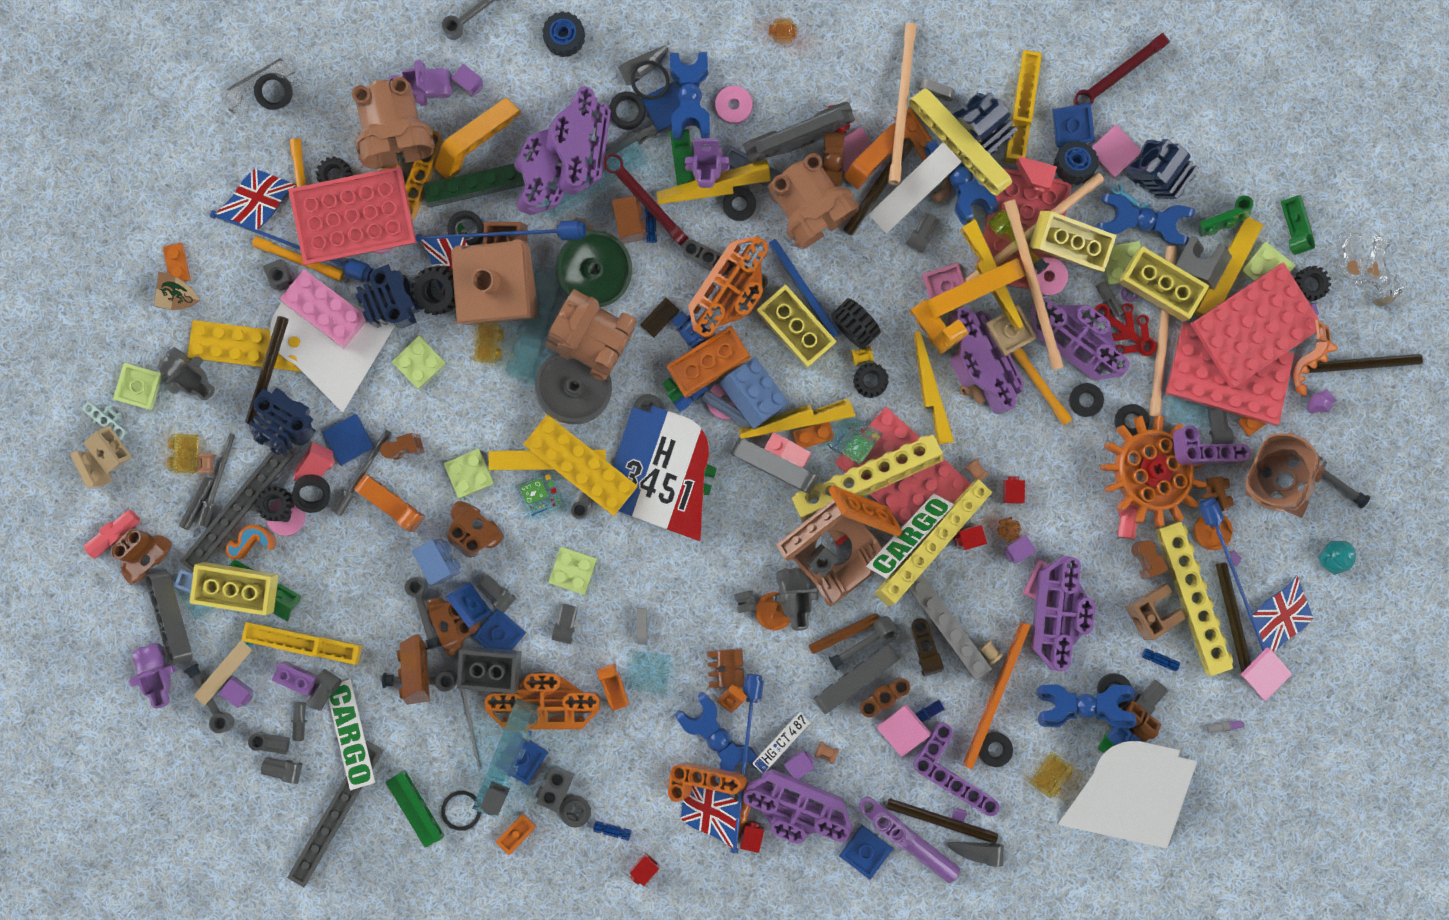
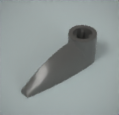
M667 45L621 64L618 69L626 85H631V72L640 62L650 60L660 63L668 52ZM649 64L641 66L635 73L634 81H639L656 66Z
M948 842V847L966 859L992 867H1001L1004 864L1003 844Z

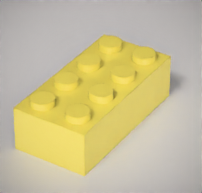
M1040 211L1028 248L1092 271L1104 272L1117 235L1052 211Z
M1143 246L1136 250L1118 281V284L1182 322L1192 317L1209 288V285Z
M786 284L757 309L756 313L806 369L813 365L837 342Z
M207 562L194 565L189 603L266 616L274 612L279 574Z

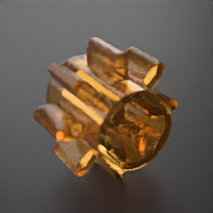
M1012 517L999 521L1000 526L997 528V532L1000 538L1006 539V542L1019 538L1018 533L1022 529L1018 521L1012 520Z

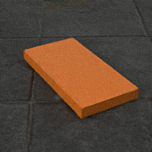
M731 325L667 364L666 367L684 397L687 398L751 359V356Z
M832 485L828 490L842 516L897 537L902 533L888 506Z

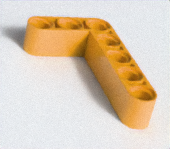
M506 97L458 130L441 145L435 169L445 179L452 178L455 174L458 175L465 156L514 121L513 118L516 115H520V109Z
M432 130L433 138H438V142L435 144L431 160L427 163H424L423 159L414 161L405 185L412 221L416 218L425 195L423 184L430 182L441 145L444 142L439 133ZM419 173L425 174L422 180H416ZM417 190L418 195L415 198H410V193Z
M1016 258L927 300V303L934 318L1012 283L1025 276L1026 273L1019 258Z
M926 299L909 310L911 315L914 314L916 317L915 321L920 328L926 331L928 334L926 335L933 346L937 347V352L940 355L958 344L968 335L966 327L960 320H956L946 327L940 317L934 318Z

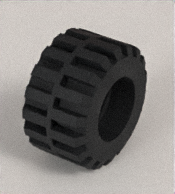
M437 265L418 272L419 275L413 279L415 283L411 284V288H414L411 296H415L413 301L415 304H419L418 308L420 310L425 309L424 313H431L432 315H441L454 310L456 306L453 269H448V266ZM434 279L439 280L445 288V296L442 301L435 299L431 293L430 287Z
M847 298L831 314L832 320L839 330L859 348L865 349L881 333L879 325L860 304L850 298Z

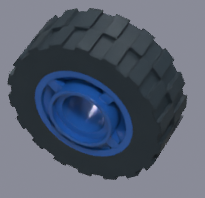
M564 11L556 12L545 21L544 28H542V36L550 52H553L556 56L569 57L572 54L575 55L578 50H581L582 45L585 43V30L582 22L576 15ZM564 31L568 32V35L565 37L559 36Z
M1069 141V143H1065L1060 147L1054 159L1053 166L1057 167L1055 173H1057V176L1062 181L1068 182L1071 185L1084 184L1094 175L1098 167L1099 158L1096 154L1097 152L1085 142Z

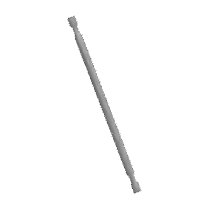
M461 689L475 758L477 759V767H481L465 689Z

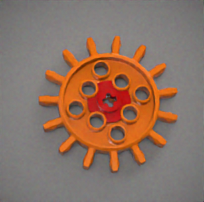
M1162 415L1154 417L1153 430L1146 429L1143 416L1134 418L1138 433L1133 436L1124 425L1117 427V432L1125 442L1121 447L1112 442L1106 443L1104 448L1116 454L1115 463L1100 465V470L1114 471L1116 483L1109 484L1104 488V491L1113 492L1119 489L1125 497L1118 504L1116 510L1118 512L1123 511L1130 504L1136 506L1138 510L1134 523L1137 524L1143 523L1146 512L1151 511L1154 513L1155 527L1164 526L1163 510L1169 509L1175 522L1184 520L1178 504L1183 501L1190 508L1198 507L1199 503L1188 493L1191 487L1201 489L1207 486V483L1194 479L1193 468H1200L1204 465H1181L1177 462L1173 434L1177 429L1183 428V425L1181 423L1176 424L1170 433L1164 432V416ZM1162 442L1165 443L1166 450H1163L1161 446ZM1146 448L1150 451V457L1145 453ZM1129 455L1133 456L1134 463L1130 462ZM1169 460L1173 462V468L1169 466ZM1137 472L1141 475V481L1137 480ZM1176 478L1180 479V486L1177 485ZM1160 484L1165 488L1164 493L1160 490ZM1144 491H1147L1149 495L1148 500L1144 497Z

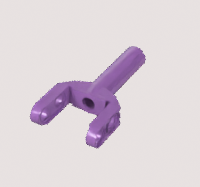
M864 797L860 800V811L873 821L874 827L901 849L906 850L947 883L953 882L958 877L960 868L913 832L890 811L871 797ZM867 802L873 803V808L870 811H864V805ZM882 817L887 818L885 822L878 821Z

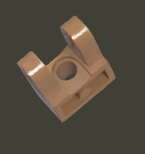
M1168 583L1158 586L1125 606L1143 640H1155L1187 618L1182 608L1171 612L1161 619L1154 609L1155 603L1172 593Z

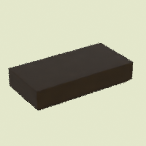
M665 297L640 326L655 338L680 310Z

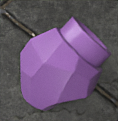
M1326 389L1323 392L1313 394L1308 401L1307 410L1311 414L1330 412L1333 403L1337 400Z

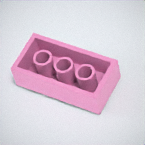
M305 269L280 298L284 305L343 349L366 323L362 312Z

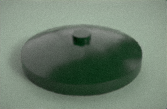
M587 231L585 238L581 240H568L563 245L556 261V276L560 288L567 297L575 289L588 297L595 298L599 306L604 307L617 301L627 290L632 277V262L628 250L615 236L603 231Z

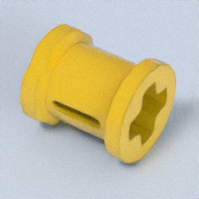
M870 346L861 350H851L854 366L868 361L870 363L874 362Z

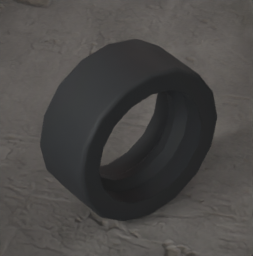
M268 73L256 80L254 96L262 107L268 110H277L290 103L293 96V88L285 76L279 73ZM276 80L283 85L284 97L280 102L272 103L264 98L262 88L267 81Z
M624 91L612 98L609 105L611 110L610 116L612 122L617 127L623 130H631L637 128L643 122L645 106L643 100L637 94ZM624 100H631L638 106L637 117L629 122L620 120L616 113L618 104Z
M467 210L459 211L452 215L448 221V235L455 234L456 224L462 219H471L477 225V233H484V224L474 212ZM474 237L467 240L469 246L479 245L483 237Z
M304 475L294 484L292 491L293 503L303 512H319L328 505L330 486L325 479L318 475ZM305 486H316L322 490L323 496L318 501H306L301 498L300 489Z

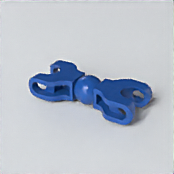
M699 52L697 61L692 65L683 64L680 61L679 53H670L671 77L680 85L678 92L680 107L671 116L673 139H681L683 129L691 125L696 126L700 130L701 138H710V115L700 106L702 92L699 88L700 84L708 76L707 52Z
M934 140L925 144L927 157L939 147L938 143ZM962 162L947 175L949 176L950 184L957 189L955 193L958 199L954 211L963 225L972 221L973 212L971 206L973 205L981 206L989 215L998 212L999 205L995 195L991 194L985 186L980 185L976 179L973 180L972 172Z
M1102 195V202L1114 208L1115 217L1111 222L1097 223L1096 228L1112 234H1119L1128 227H1136L1142 232L1150 230L1157 232L1166 243L1187 245L1189 237L1178 233L1176 223L1181 217H1193L1195 215L1194 208L1173 205L1164 212H1155L1150 208L1140 209L1133 207L1130 201L1122 195Z
M1057 684L1041 685L1037 689L1039 699L1052 702L1055 705L1052 710L1042 711L1039 714L1038 723L1043 727H1061L1068 720L1077 719V715L1085 719L1096 715V719H1103L1114 728H1132L1137 724V719L1133 712L1123 711L1118 707L1120 703L1131 701L1134 698L1135 690L1132 686L1113 685L1104 693H1096V698L1090 694H1082L1076 698V693H1069L1065 688Z
M701 692L698 695V699L703 707V712L699 717L691 718L684 711H678L675 717L687 733L701 735L707 741L708 747L717 752L721 759L720 769L734 772L735 766L743 762L745 745L735 744L731 740L729 732L720 727L716 720L717 707L705 692ZM748 746L747 762L757 769L753 762L758 756Z

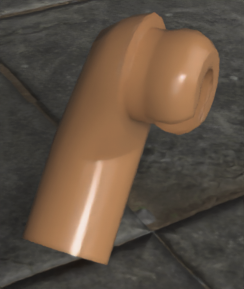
M949 178L943 179L942 189L932 193L931 199L933 202L942 203L950 197L952 185Z
M961 385L959 391L962 395L973 396L978 405L986 401L979 386L965 387Z

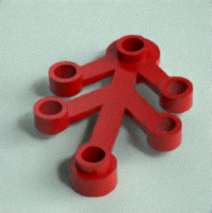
M1125 303L1121 307L1125 316L1126 326L1110 314V309L1106 304H1099L1094 308L1096 311L1102 309L1104 311L1103 316L1110 321L1114 328L1121 332L1112 334L1114 341L1130 339L1135 343V345L1130 346L1117 345L1116 350L1118 347L1123 349L1122 355L1139 352L1142 356H1151L1155 353L1157 345L1149 337V318L1147 315L1142 314L1136 319L1141 330L1140 337L1135 333L1132 314L1134 307L1131 303ZM1126 305L1130 307V312L1124 310ZM1140 317L1145 318V324L1140 323ZM1145 343L1149 345V350L1143 348Z

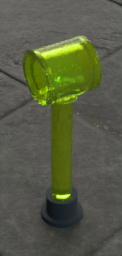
M1002 209L987 223L998 236L1006 233L1017 245L1007 212ZM1029 248L1033 266L1037 270V274H1040L1049 266V263H1046L1042 258L1039 259Z

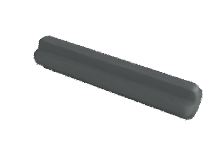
M206 476L203 478L179 524L181 528L186 530L191 528L203 505L202 501L206 500L213 486L214 480Z

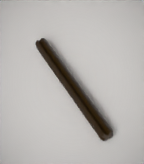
M905 139L903 142L901 164L914 146V143L909 139ZM892 159L859 205L858 212L851 217L844 227L843 231L846 234L852 236L889 183Z
M284 316L277 317L245 420L247 424L250 421L255 423L253 417L257 416L254 409V401L263 389L267 390L289 321Z
M1421 354L1336 360L1317 362L1315 369L1310 366L1307 367L1309 373L1419 365L1423 363V356Z
M1222 562L1216 564V569L1242 674L1251 664L1228 564Z
M891 798L888 799L886 808L993 844L998 839V834Z

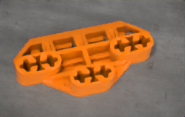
M754 236L730 242L689 303L688 308L693 330L701 338H711L718 327L749 316L763 294L761 263L768 253V244L765 240ZM751 242L752 244H748L743 253L739 255L738 253L741 250L739 244ZM760 245L763 246L764 252H758L756 258H754L752 262L753 268L749 267L748 269H746L745 262H750L752 256H754V254L756 253V247L759 248ZM730 260L731 262L736 264L737 267L733 266V268L725 278L723 275L728 269V267L731 265V263L728 262ZM713 283H716L717 285L722 287V289L719 288L713 296V298L710 300L708 299V297L716 287V285H714ZM755 288H757L758 295L754 294L751 298V301H749L747 304L748 310H743L741 312L739 305L743 306L745 304L746 298H743L744 295H746L748 299L751 294L750 289L754 290ZM698 305H700L707 311L704 310L698 320L695 321L694 313L698 314L701 309ZM720 309L721 316L717 315L714 318V323L717 324L714 326L712 322L709 326L710 332L706 331L703 333L702 326L706 327L709 323V320L706 319L707 316L711 320L713 310L717 311Z
M534 672L520 681L519 690L514 694L502 692L489 694L485 698V711L503 729H582L600 710L601 700L596 692H582L558 673ZM542 676H545L543 681H548L554 677L557 683L554 687H552L551 683L543 684L545 688H540L542 683H537L532 687V683H529V680L534 677V680L541 681ZM503 695H507L505 700H511L514 696L518 703L513 706L511 702L505 704L500 702L494 706V703L490 702V700L494 697L496 700H503ZM580 695H584L582 700H588L592 696L596 702L593 706H590L589 702H583V707H579L581 702H576L571 706V703L567 702V700L571 696H573V700H580ZM521 711L522 713H537V717H522L521 721ZM548 711L549 713H565V717H549L548 721ZM575 711L576 713H591L586 719L584 717H576L575 721ZM495 713H510V717H504V721H501Z

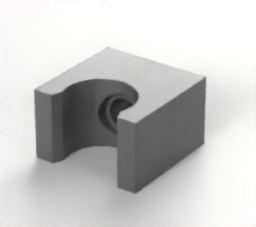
M1191 236L1175 266L1206 283L1210 289L1215 290L1232 255L1226 246L1219 245L1211 257L1199 259L1204 251V247L1198 237Z

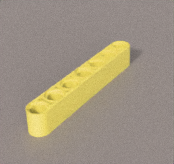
M922 89L909 100L912 110L948 146L991 194L997 196L1012 184L1010 175L928 89Z

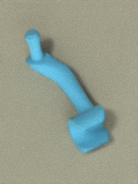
M1121 184L1117 185L1119 192H1116L1113 187L1110 189L1111 194L1125 196L1136 208L1141 209L1150 206L1148 202L1140 206L1134 197L1123 190L1124 188Z

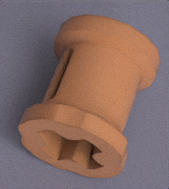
M197 454V457H199L197 473L214 474L213 458H215V454Z
M978 458L964 468L971 473L975 479L974 481L978 479L981 481L989 474L980 465Z
M821 741L814 757H821L829 761L830 764H833L839 749L829 747Z

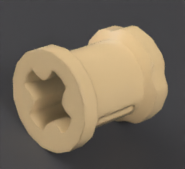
M991 640L985 642L978 649L989 661L988 664L990 666L1003 656L1002 652H998L992 645Z

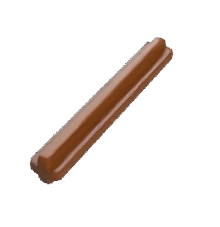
M874 613L809 644V649L812 654H816L872 627L879 617Z

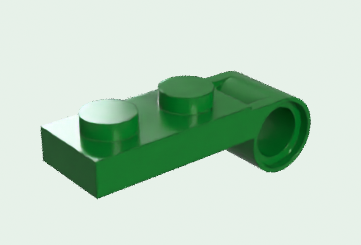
M684 129L681 139H673L672 131H670L678 186L695 180L693 171L685 169L687 165L685 158L692 157L689 129Z
M1246 195L1240 196L1236 199L1233 210L1200 222L1198 231L1201 237L1214 235L1224 228H1232L1238 222L1249 218L1253 208L1252 198ZM1240 206H1245L1247 209H1242Z
M1297 195L1281 201L1291 235L1289 240L1291 252L1294 255H1298L1314 249L1315 240L1302 196Z

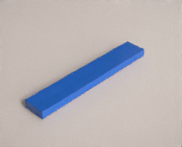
M776 239L770 241L769 247L820 323L833 338L837 337L839 332Z

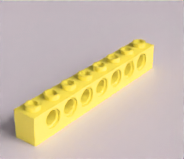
M933 434L930 436L925 435L912 444H904L899 450L885 453L879 459H871L861 467H853L841 476L835 475L825 483L815 484L810 494L799 491L791 498L802 523H804L833 500L832 496L827 495L832 485L864 497L944 461L943 452ZM919 451H922V452L925 453V454L922 455V456H917V455H915V453H917V452H919ZM901 459L907 460L905 464L898 463ZM883 467L889 468L887 472L880 471ZM865 475L872 476L869 480L862 479ZM847 483L854 484V486L851 488L845 487ZM814 498L819 500L815 504L809 503L810 500Z
M979 479L972 482L954 501V506L889 575L874 594L887 606L896 604L993 492Z
M1179 521L1156 528L1158 540L1183 611L1187 616L1186 619L1206 675L1213 676L1233 669V658L1230 652H1227L1225 646L1227 645L1226 638L1219 629L1220 621L1212 610L1214 604L1206 593L1207 584L1200 576L1201 567L1198 561L1194 559V547L1191 542H1188L1186 526ZM1174 538H1178L1180 542L1177 548L1172 544ZM1181 556H1184L1186 559V564L1184 566H1181L1179 564V558ZM1188 574L1192 576V582L1189 585L1185 581ZM1195 592L1199 595V600L1196 603L1192 601V595ZM1201 611L1205 613L1203 621H1200L1198 618ZM1208 629L1212 632L1210 639L1205 637V632ZM1214 648H1217L1218 655L1213 658L1211 652Z

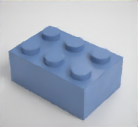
M756 357L728 374L719 383L753 429L789 404V401Z
M432 539L412 550L430 586L442 584L460 574L459 569L461 566L458 560L452 558L449 553L452 551L450 545L442 539Z

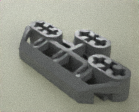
M848 101L822 110L816 113L814 117L778 132L771 131L745 142L743 147L749 162L755 163L765 158L789 153L817 142L824 137L825 132H833L854 122L855 118Z

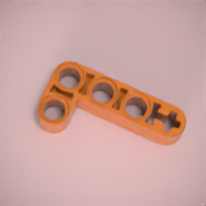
M892 123L852 163L843 178L857 190L893 153L895 123ZM906 132L904 133V140L908 136Z
M366 473L354 488L357 493L397 521L398 525L409 532H415L426 517L424 514L417 512V509L410 504L403 502L392 491L389 492L385 486Z
M683 762L674 766L670 771L668 796L672 801L679 802L691 795L692 786L736 794L746 788L747 779L741 773ZM680 768L684 771V777L680 774ZM698 772L702 775V780L698 778ZM716 776L719 777V779H720V784H718V783L716 782V780H715V777H716ZM678 788L681 789L682 795L678 793Z

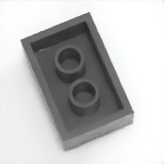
M464 646L459 650L457 688L514 694L520 687L522 651Z

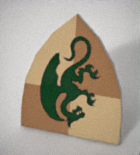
M158 272L154 307L167 310H183L192 307L200 301L196 293L185 282L172 275Z

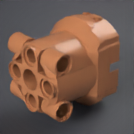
M396 77L392 81L378 80L372 82L367 87L358 85L352 90V97L357 105L362 127L355 145L359 154L358 158L363 166L371 169H380L398 165L396 153L400 152L404 153L406 163L425 159L433 154L435 142L432 129L419 119L412 87L405 78Z
M811 153L804 160L789 166L767 186L770 191L771 200L780 206L788 218L786 234L791 241H795V247H798L800 250L809 247L824 237L822 230L828 227L830 231H833L848 221L859 210V203L857 201L854 202V196L850 190L833 184L822 167L821 157L815 153Z
M573 289L549 331L547 337L549 341H546L545 346L560 354L562 358L567 360L574 358L592 368L590 375L604 382L619 360L635 329L634 326L637 320L627 313H621L618 318L600 308L595 298L588 297Z
M1290 432L1288 434L1278 433L1269 435L1263 441L1247 475L1245 495L1252 497V500L1268 510L1286 511L1302 518L1309 504L1307 501L1315 490V482L1318 483L1325 467L1320 465L1319 455L1306 438H1301ZM1290 460H1297L1299 464L1297 467L1291 468L1288 466V462ZM1264 470L1272 471L1271 476L1268 478L1262 477L1261 473ZM1287 474L1292 476L1294 479L1292 485L1287 488L1278 486L1277 479L1281 475ZM1305 484L1303 490L1300 492L1298 488L1301 485ZM1276 494H1279V495H1281L1283 498H1272V497H1273L1274 495H1276Z

